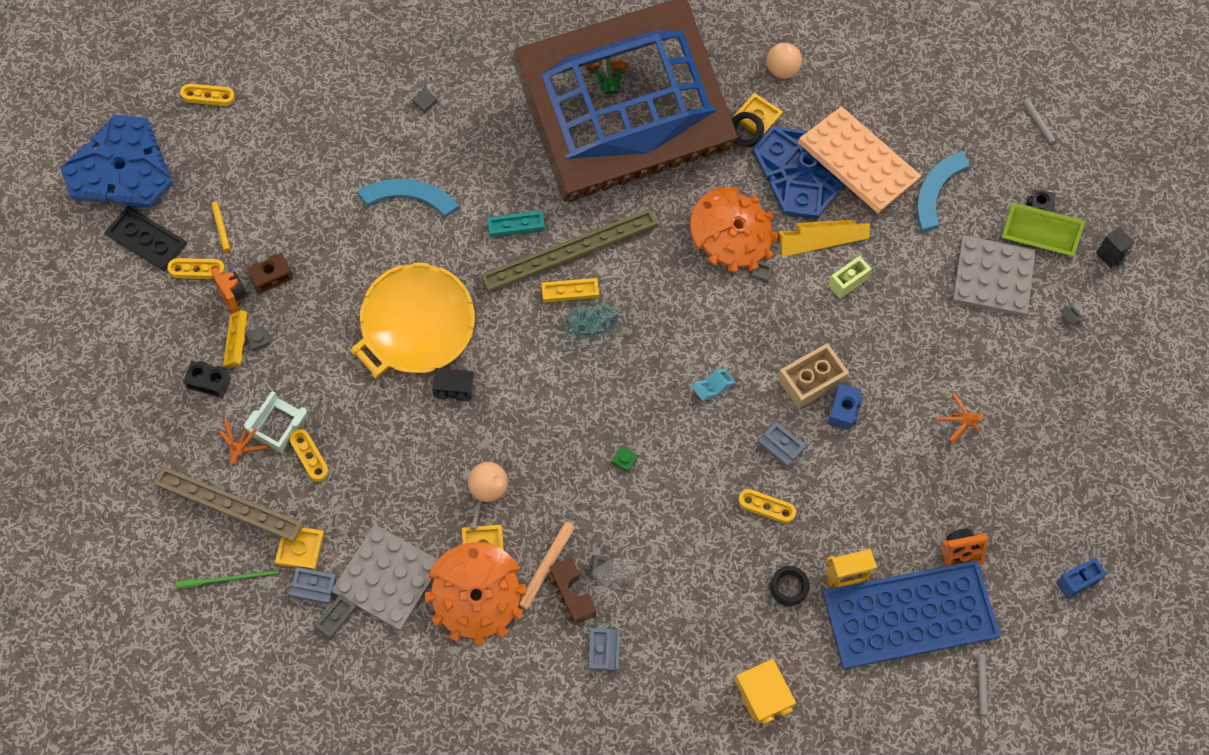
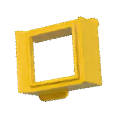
M871 549L839 557L831 556L825 562V565L828 566L825 574L830 589L868 582L871 573L877 568ZM863 574V578L840 583L842 578Z

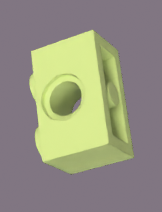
M859 256L831 275L828 286L841 299L867 281L872 269Z

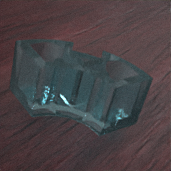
M605 302L593 308H582L576 305L565 319V329L578 335L600 334L609 330L618 322L619 312Z

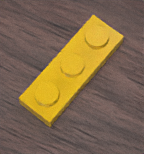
M597 278L541 283L543 303L599 298Z
M239 310L230 315L223 367L231 369L241 364L243 358L242 349L245 342V327L247 325L246 311Z

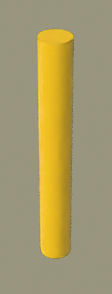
M212 202L211 207L223 252H228L231 249L218 202Z

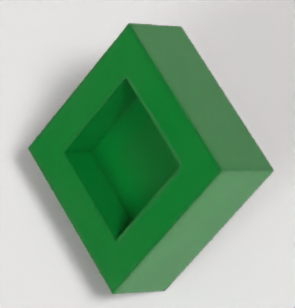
M621 445L611 464L628 473L637 460L638 454Z

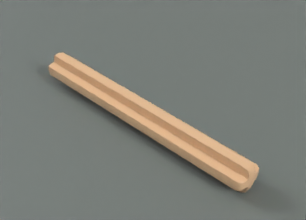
M569 522L564 523L527 586L526 595H522L518 606L525 610L529 608L549 573V566L554 565L574 530L573 524Z

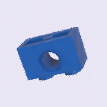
M839 383L827 424L850 430L852 424L856 425L859 414L855 412L857 408L861 407L863 397H860L861 389ZM846 405L850 407V410H846L842 406Z

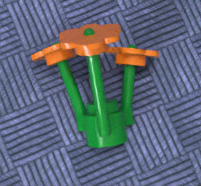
M610 58L606 59L608 78H605V82H603L599 72V68L604 63L603 60L585 66L586 70H595L601 91H604V94L618 93L621 71L629 69L628 62L616 60L611 61L610 64ZM611 67L617 70L616 80L612 77Z

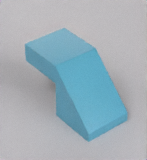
M718 369L706 380L696 381L691 387L701 400L705 401L715 398L735 385L736 382L726 369Z

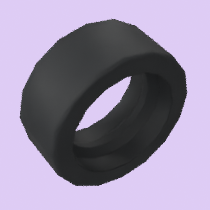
M741 112L731 119L735 131L738 123L746 118L754 121L757 130L753 138L743 140L738 136L735 143L746 147L754 146L764 135V123L754 113Z
M795 566L779 568L774 573L770 583V592L773 598L784 606L800 604L806 598L809 590V579L806 573ZM792 575L800 580L801 591L797 596L788 597L779 591L778 582L783 576Z

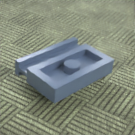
M775 422L757 443L785 467H788L806 447L805 444L778 422Z
M296 567L289 596L329 605L337 576L335 574Z
M590 628L588 670L618 671L620 629Z

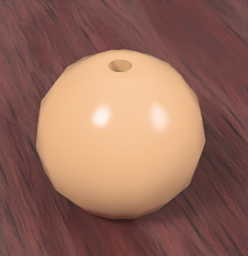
M779 43L774 45L768 52L766 66L774 77L789 79L794 77L800 70L802 55L793 44Z
M494 462L478 464L473 467L468 476L470 493L476 499L483 502H494L501 498L508 487V476L505 470Z

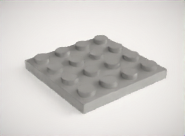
M963 235L952 302L1026 317L1028 314L1036 249Z
M374 524L334 585L332 593L336 596L343 595L359 609L401 632L433 581L428 576L438 559Z

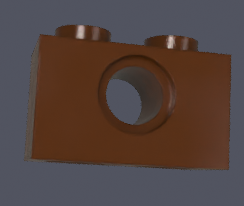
M282 253L272 255L267 260L254 263L251 267L247 268L258 294L293 279L292 272Z

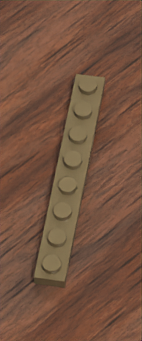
M164 466L154 482L155 486L293 543L296 542L304 526L302 522Z

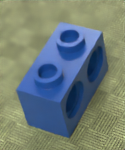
M1095 557L1063 574L1056 583L1066 598L1069 599L1100 582L1107 573Z

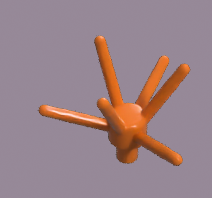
M953 392L952 396L963 414L953 412L952 415L956 417H935L936 421L961 422L962 425L950 437L951 444H954L970 426L977 433H980L976 422L982 420L981 413H968L956 393Z
M224 419L228 437L222 430L219 431V434L230 446V463L237 464L239 455H243V452L269 448L268 445L245 447L257 432V428H254L246 439L248 431L244 429L239 442H234L228 419Z

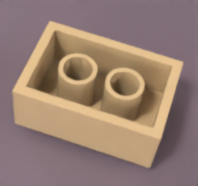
M827 343L780 369L777 379L797 408L800 409L837 388L839 383H846L849 372Z

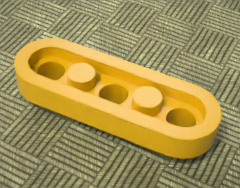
M186 84L180 90L182 99L187 103L229 106L235 101L234 92L229 87Z
M175 258L168 263L167 267L170 275L174 278L213 279L211 270L216 267L221 275L225 273V266L218 259Z
M303 429L295 430L290 436V442L309 477L315 482L325 480L329 471L307 431ZM304 439L303 443H297V441ZM311 454L313 455V457L311 459H307V455ZM317 470L322 471L320 475L315 474Z
M751 489L743 490L738 498V503L742 509L787 524L792 522L796 515V509L791 503ZM745 499H750L751 503H746ZM768 505L770 509L765 510L763 506ZM782 512H787L789 516H783Z

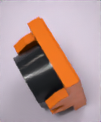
M217 267L212 269L211 274L216 288L232 314L239 311L237 304L242 299L248 297V294L237 273L234 271L221 275Z
M959 529L950 533L946 540L942 541L943 546H941L944 556V567L975 560L978 561V564H983L988 544L987 535H974V532L970 529Z

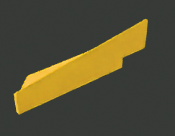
M854 220L796 223L797 231H778L782 256H789L868 239L870 237V223L856 224Z

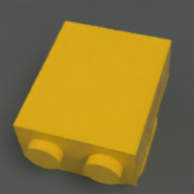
M774 659L736 675L734 681L750 716L757 725L761 723L767 725L775 720V716L781 714L783 717L793 712L796 701Z

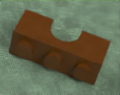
M572 557L549 566L550 574H547L551 585H555L558 590L556 592L558 601L560 603L563 602L566 607L564 613L567 620H572L573 625H577L595 617L597 610L589 593L576 596L569 591V587L573 583L580 581V574Z

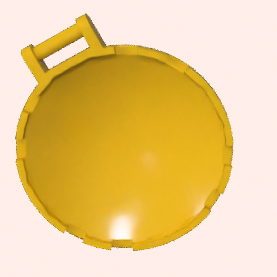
M413 263L394 267L379 276L366 292L360 310V325L363 339L354 345L350 352L354 356L356 355L372 372L371 375L374 379L379 378L389 368L407 373H427L435 371V368H443L453 362L464 351L471 339L475 324V312L471 296L464 284L455 275L442 267L432 266L429 263ZM365 347L382 363L379 367L362 351Z

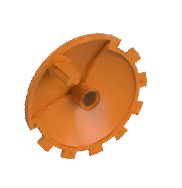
M723 187L706 193L694 206L689 223L692 241L697 250L701 248L705 250L710 256L707 261L714 266L719 262L728 266V272L738 273V268L748 267L749 271H753L759 268L758 261L762 258L768 261L773 255L769 248L772 242H777L778 232H772L770 223L774 220V217L770 211L765 213L758 205L760 199L756 196L751 195L748 198L739 194L740 190L737 188Z
M480 542L465 543L444 553L435 562L428 578L434 579L432 591L425 592L426 604L432 603L436 613L431 617L433 623L437 627L443 624L451 631L448 637L459 642L461 636L473 638L474 645L485 644L484 637L495 633L498 638L505 636L509 632L505 626L512 618L519 620L522 616L523 609L518 608L520 595H526V584H519L515 574L520 571L516 561L504 550L494 545ZM473 589H479L482 592V596L477 600L470 597Z

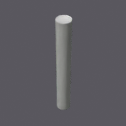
M1029 99L1024 100L1023 104L1049 144L1055 143L1056 139Z
M978 654L980 716H988L986 655Z

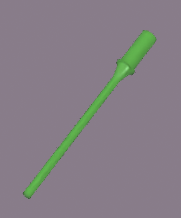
M279 570L213 579H199L197 577V579L176 581L177 589L199 588V586L206 583L279 574Z

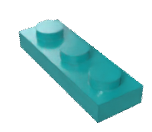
M542 211L487 218L490 237L545 230Z

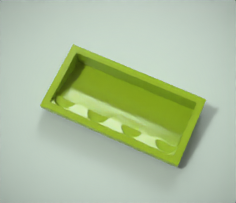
M1012 202L1001 236L1005 239L1074 256L1086 221Z

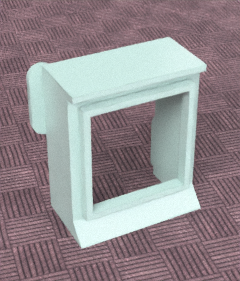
M272 391L260 410L252 412L244 427L249 434L254 428H257L253 438L283 453L290 442L291 434L298 430L304 419L308 417L305 408L297 409L279 399L276 393ZM274 407L294 417L279 442L259 432Z

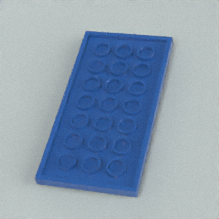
M977 560L827 589L822 592L843 670L999 639L1001 637Z

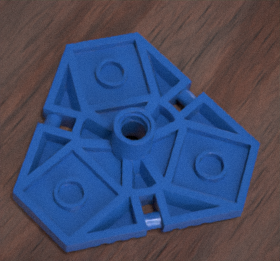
M113 115L90 138L91 141L88 144H84L60 168L70 197L75 200L107 203L109 199L113 200L114 204L151 208L173 185L163 156L159 152L160 149L148 118Z
M772 126L753 147L752 152L766 180L770 181L769 186L783 214L818 219L833 199L836 198L838 191L842 190L846 185L797 143L799 138L807 133L806 130Z

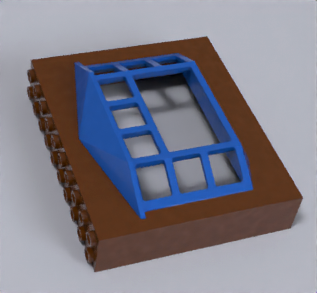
M670 0L515 48L512 61L563 201L568 200L572 202L579 199L580 195L590 196L599 189L603 191L613 188L614 184L624 185L630 182L629 179L636 177L639 180L645 178L646 174L651 172L658 174L664 171L663 168L670 167V169L680 166L681 162L691 163L696 161L697 157L703 156V158L712 156L713 152L718 150L720 153L730 149V146L734 145L738 138L688 0ZM678 38L684 57L668 59L662 41ZM656 44L671 87L595 111L579 67ZM687 63L694 82L678 85L670 65ZM573 70L579 88L558 97L551 77ZM696 89L703 108L686 110L680 91ZM673 93L681 113L659 119L653 99ZM582 94L589 113L567 123L560 105L561 102ZM646 102L653 122L632 128L625 108ZM619 111L626 130L604 137L597 117ZM591 120L598 140L576 148L570 128Z

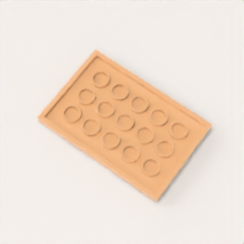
M842 106L801 136L797 142L878 214L921 178L917 171Z

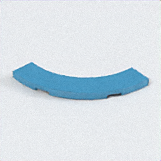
M964 151L945 158L926 176L917 199V218L921 232L939 228L940 224L936 213L937 196L943 184L949 178L969 169L970 164Z
M384 180L365 186L357 191L367 207L390 199V197L422 200L436 209L444 218L460 209L458 203L441 189L416 180Z

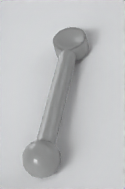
M478 500L473 523L470 524L471 530L477 529L476 523L483 501Z

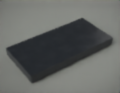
M127 206L104 232L107 237L162 271L167 269L168 263L175 259L187 245L185 240L130 206Z

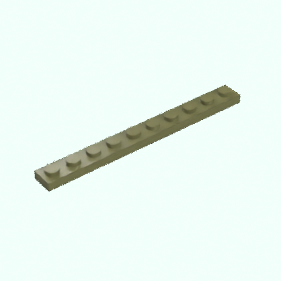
M647 209L481 274V279L488 293L653 229L657 227L658 223L652 211Z

